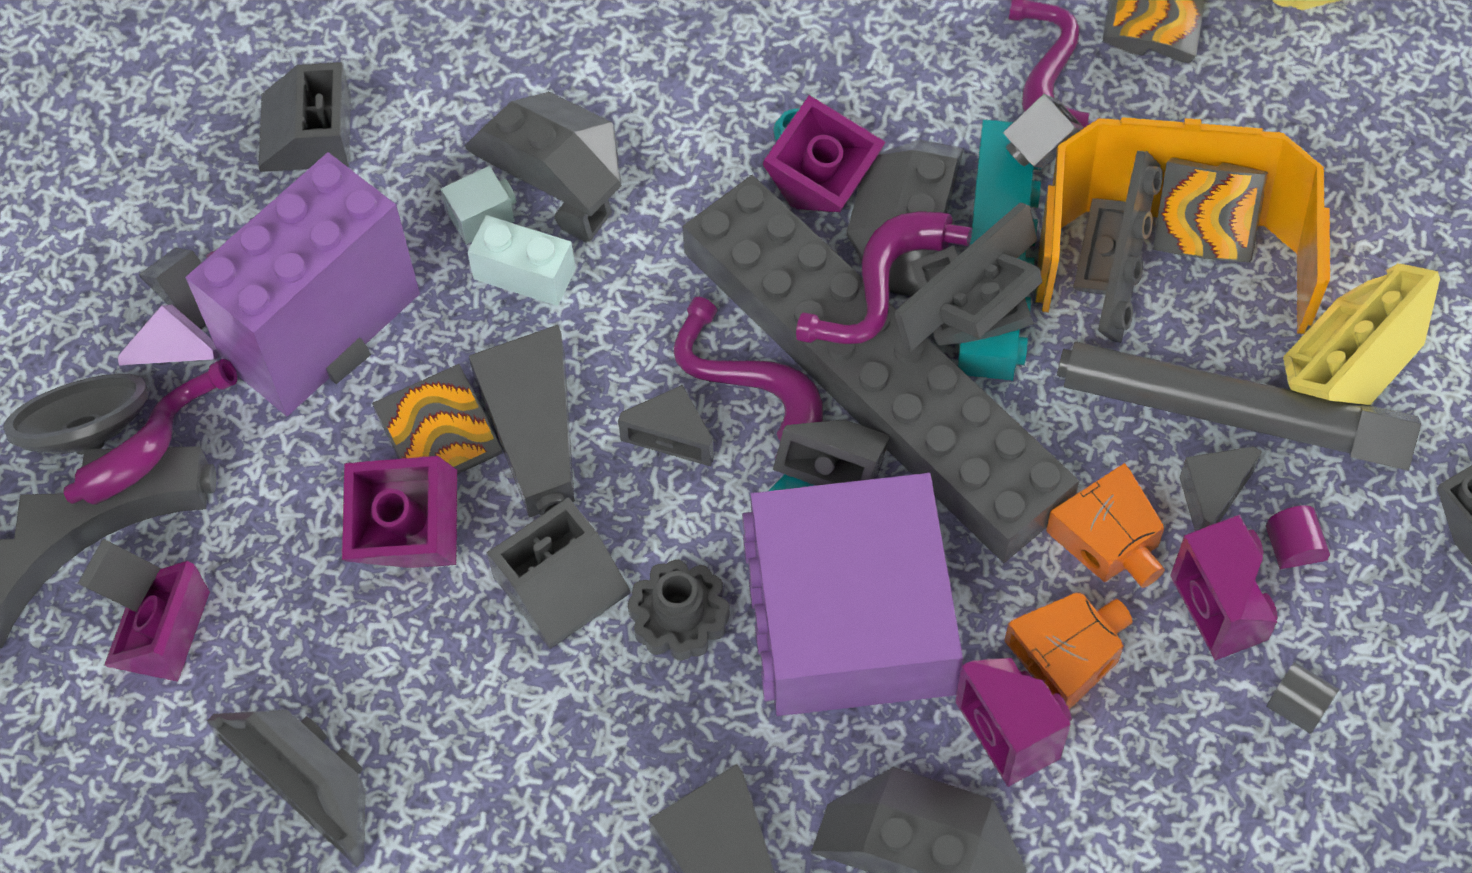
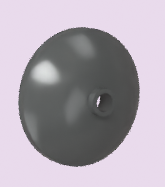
M107 374L78 380L47 391L26 402L10 414L3 425V429L10 443L25 450L49 454L76 452L83 455L86 449H101L105 444L104 442L115 437L125 429L142 410L149 395L145 381L133 374Z

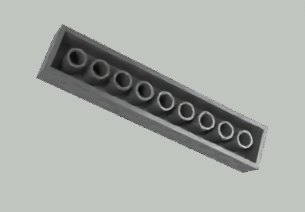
M750 175L682 226L684 254L860 425L890 435L886 450L912 475L930 473L934 496L1003 563L1007 562L1047 528L1051 510L1076 495L1080 480L928 338L912 351L904 348L895 318V311L897 309L890 303L887 320L882 330L871 340L860 344H839L823 340H815L812 343L798 341L796 338L798 319L803 312L815 314L821 321L843 325H853L863 321L867 314L863 277L754 175Z

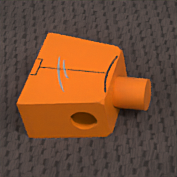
M1125 463L1050 511L1046 531L1103 582L1108 581L1126 569L1141 588H1146L1164 573L1165 568L1151 553L1160 544L1164 532L1163 524Z
M1076 592L1009 622L1004 642L1031 676L1043 680L1052 695L1058 693L1070 710L1119 662L1124 646L1116 634L1130 626L1133 620L1126 606L1118 599H1114L1099 610H1096L1084 594Z

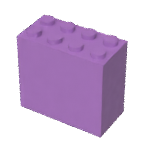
M329 152L186 276V280L220 358L231 362L238 377L287 417L329 379L326 368L359 337L367 344L420 295L397 205Z
M930 473L751 493V512L742 513L744 553L746 564L749 565V589L752 609L755 610L758 655L761 654L764 701H774L776 716L957 695L963 655Z

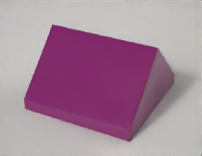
M808 95L764 159L762 165L791 207L799 210L841 212L886 142Z
M184 561L160 569L137 612L127 607L125 608L104 666L178 682L210 594L195 564Z

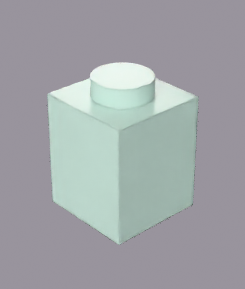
M490 166L441 188L446 213L466 245L473 242L486 215L510 223L515 222L512 205L517 203L515 194L505 178L499 181Z

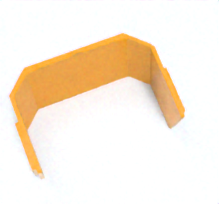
M1121 117V120L1098 118L1057 146L1053 184L1048 185L1038 248L1037 267L1040 269L1042 283L1036 288L1035 302L1042 303V312L1049 313L1059 263L1061 228L1085 212H1090L1093 198L1126 202L1137 151H1147L1160 164L1162 169L1161 189L1157 195L1153 196L1150 210L1152 217L1158 218L1166 163L1172 157L1216 167L1224 162L1268 172L1258 226H1265L1297 254V334H1305L1307 326H1312L1330 281V208L1324 207V167L1287 135L1281 132L1263 131V128L1201 124V119L1185 118L1184 122Z

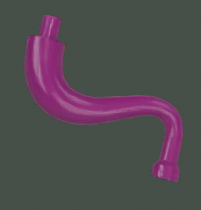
M1012 0L1009 20L1022 21L1025 18L1047 21L1056 24L1061 29L1058 40L1035 65L1027 77L1022 92V108L1025 112L1043 94L1055 98L1053 92L1055 81L1076 48L1080 29L1077 19L1068 10L1059 6L1029 0ZM1066 107L1084 128L1091 124L1088 123L1089 113Z
M919 211L904 213L887 220L872 233L864 249L862 277L867 305V314L864 320L858 324L843 325L821 321L817 315L803 312L797 323V340L807 343L823 340L839 344H860L873 339L882 330L887 320L889 309V274L893 262L899 256L911 251H941L946 249L949 243L969 246L972 238V228L953 225L952 215L941 212Z
M697 296L692 299L687 308L688 317L678 332L673 352L676 363L685 373L704 381L759 388L774 394L782 401L785 410L784 419L776 434L780 441L786 425L823 422V402L816 385L801 371L772 361L707 360L694 355L693 344L704 325L712 322L717 313V308L711 301L703 297Z
M221 359L211 364L207 372L189 380L165 395L154 406L147 422L136 434L102 457L77 469L75 482L64 487L66 500L71 504H75L84 499L90 504L97 505L124 491L148 474L161 460L171 442L173 419L179 410L203 394L216 388L225 390L237 383V372L231 362Z

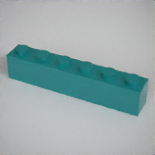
M983 119L970 245L1019 203L1029 205L1031 208H1038L1041 181L1033 180V170L1041 171L1042 168L1033 167L1030 162L1025 167L1022 166L1006 149V146L1011 141L1003 132L1013 122ZM1033 219L1035 232L1037 235L1038 219ZM1026 251L1017 258L1034 265L1035 258L1026 257ZM1025 297L1026 303L1030 311L1031 297ZM1020 329L994 337L960 343L958 367L967 376L1013 381L1016 365L1025 366L1028 337H1019Z

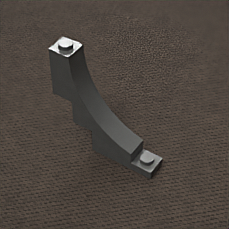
M200 446L168 447L161 460L148 474L124 491L97 505L90 504L84 499L71 504L66 500L64 493L20 494L14 539H0V648L3 647L16 620L42 585L65 563L85 548L105 536L134 523L181 511L206 509L207 493L215 492L217 479L214 464L208 463ZM113 449L84 450L82 466L102 457Z

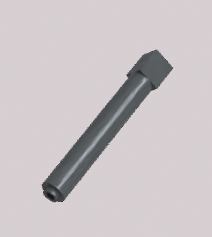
M1076 341L1072 350L1063 348L1057 376L1065 378L1064 388L1349 453L1351 458L1408 471L1421 428V421L1415 415L1371 405L1360 404L1357 406L1344 402L1330 401L1296 391Z

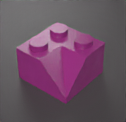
M439 456L344 463L342 560L403 568L456 565L457 469Z
M1240 515L1184 535L1170 575L1215 661L1268 641L1278 619L1277 609L1272 598L1267 593L1262 594L1255 581L1263 559L1262 543L1254 530L1247 529Z
M1012 658L975 660L962 665L955 703L1007 787L1061 759L1071 727L1070 721H1072V716L1066 702L1058 693L1052 695L1043 680L1032 678L1026 670L1020 672Z

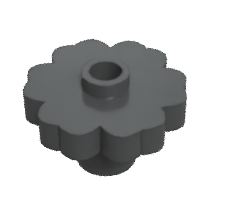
M672 560L667 564L654 565L650 571V580L637 581L633 585L632 596L628 601L629 616L635 621L634 633L636 640L645 645L648 651L654 655H660L669 650L671 655L678 661L686 660L691 656L696 657L705 654L708 650V639L716 640L722 638L726 631V623L730 617L729 603L722 598V580L713 575L709 568L704 565H697L690 570L681 560Z

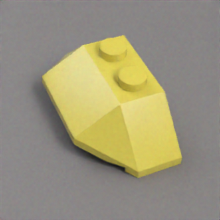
M1397 263L1386 270L1387 275L1368 280L1337 298L1283 356L1290 390L1330 401L1371 405L1425 345L1440 282L1438 271Z

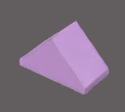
M162 305L118 355L119 365L212 360L218 359L220 356L213 340L173 305Z

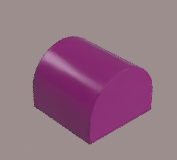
M1306 505L1290 507L1274 514L1268 519L1266 529L1279 569L1328 560L1330 552L1313 507Z

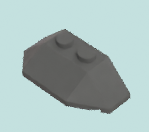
M552 92L512 100L464 145L476 157L590 216L621 187L613 123Z
M920 139L879 153L859 184L847 228V237L861 260L865 245L872 233L887 220L904 213L919 211L948 213L964 148ZM917 250L899 256L893 262L890 269L889 292L913 296L919 288L910 262L938 251Z
M287 709L215 713L207 720L216 737L352 864L358 867L364 861L366 789L358 775L363 769L344 749L341 748L337 753H334L324 743L328 738L327 735L313 720L306 716L302 721H299Z
M897 767L888 769L828 803L811 850L812 854L869 873L1027 872L993 799Z

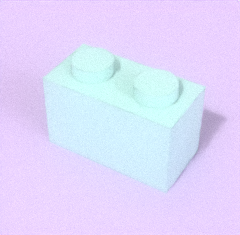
M488 215L485 216L468 250L474 280L556 306L559 305L576 270L571 241Z

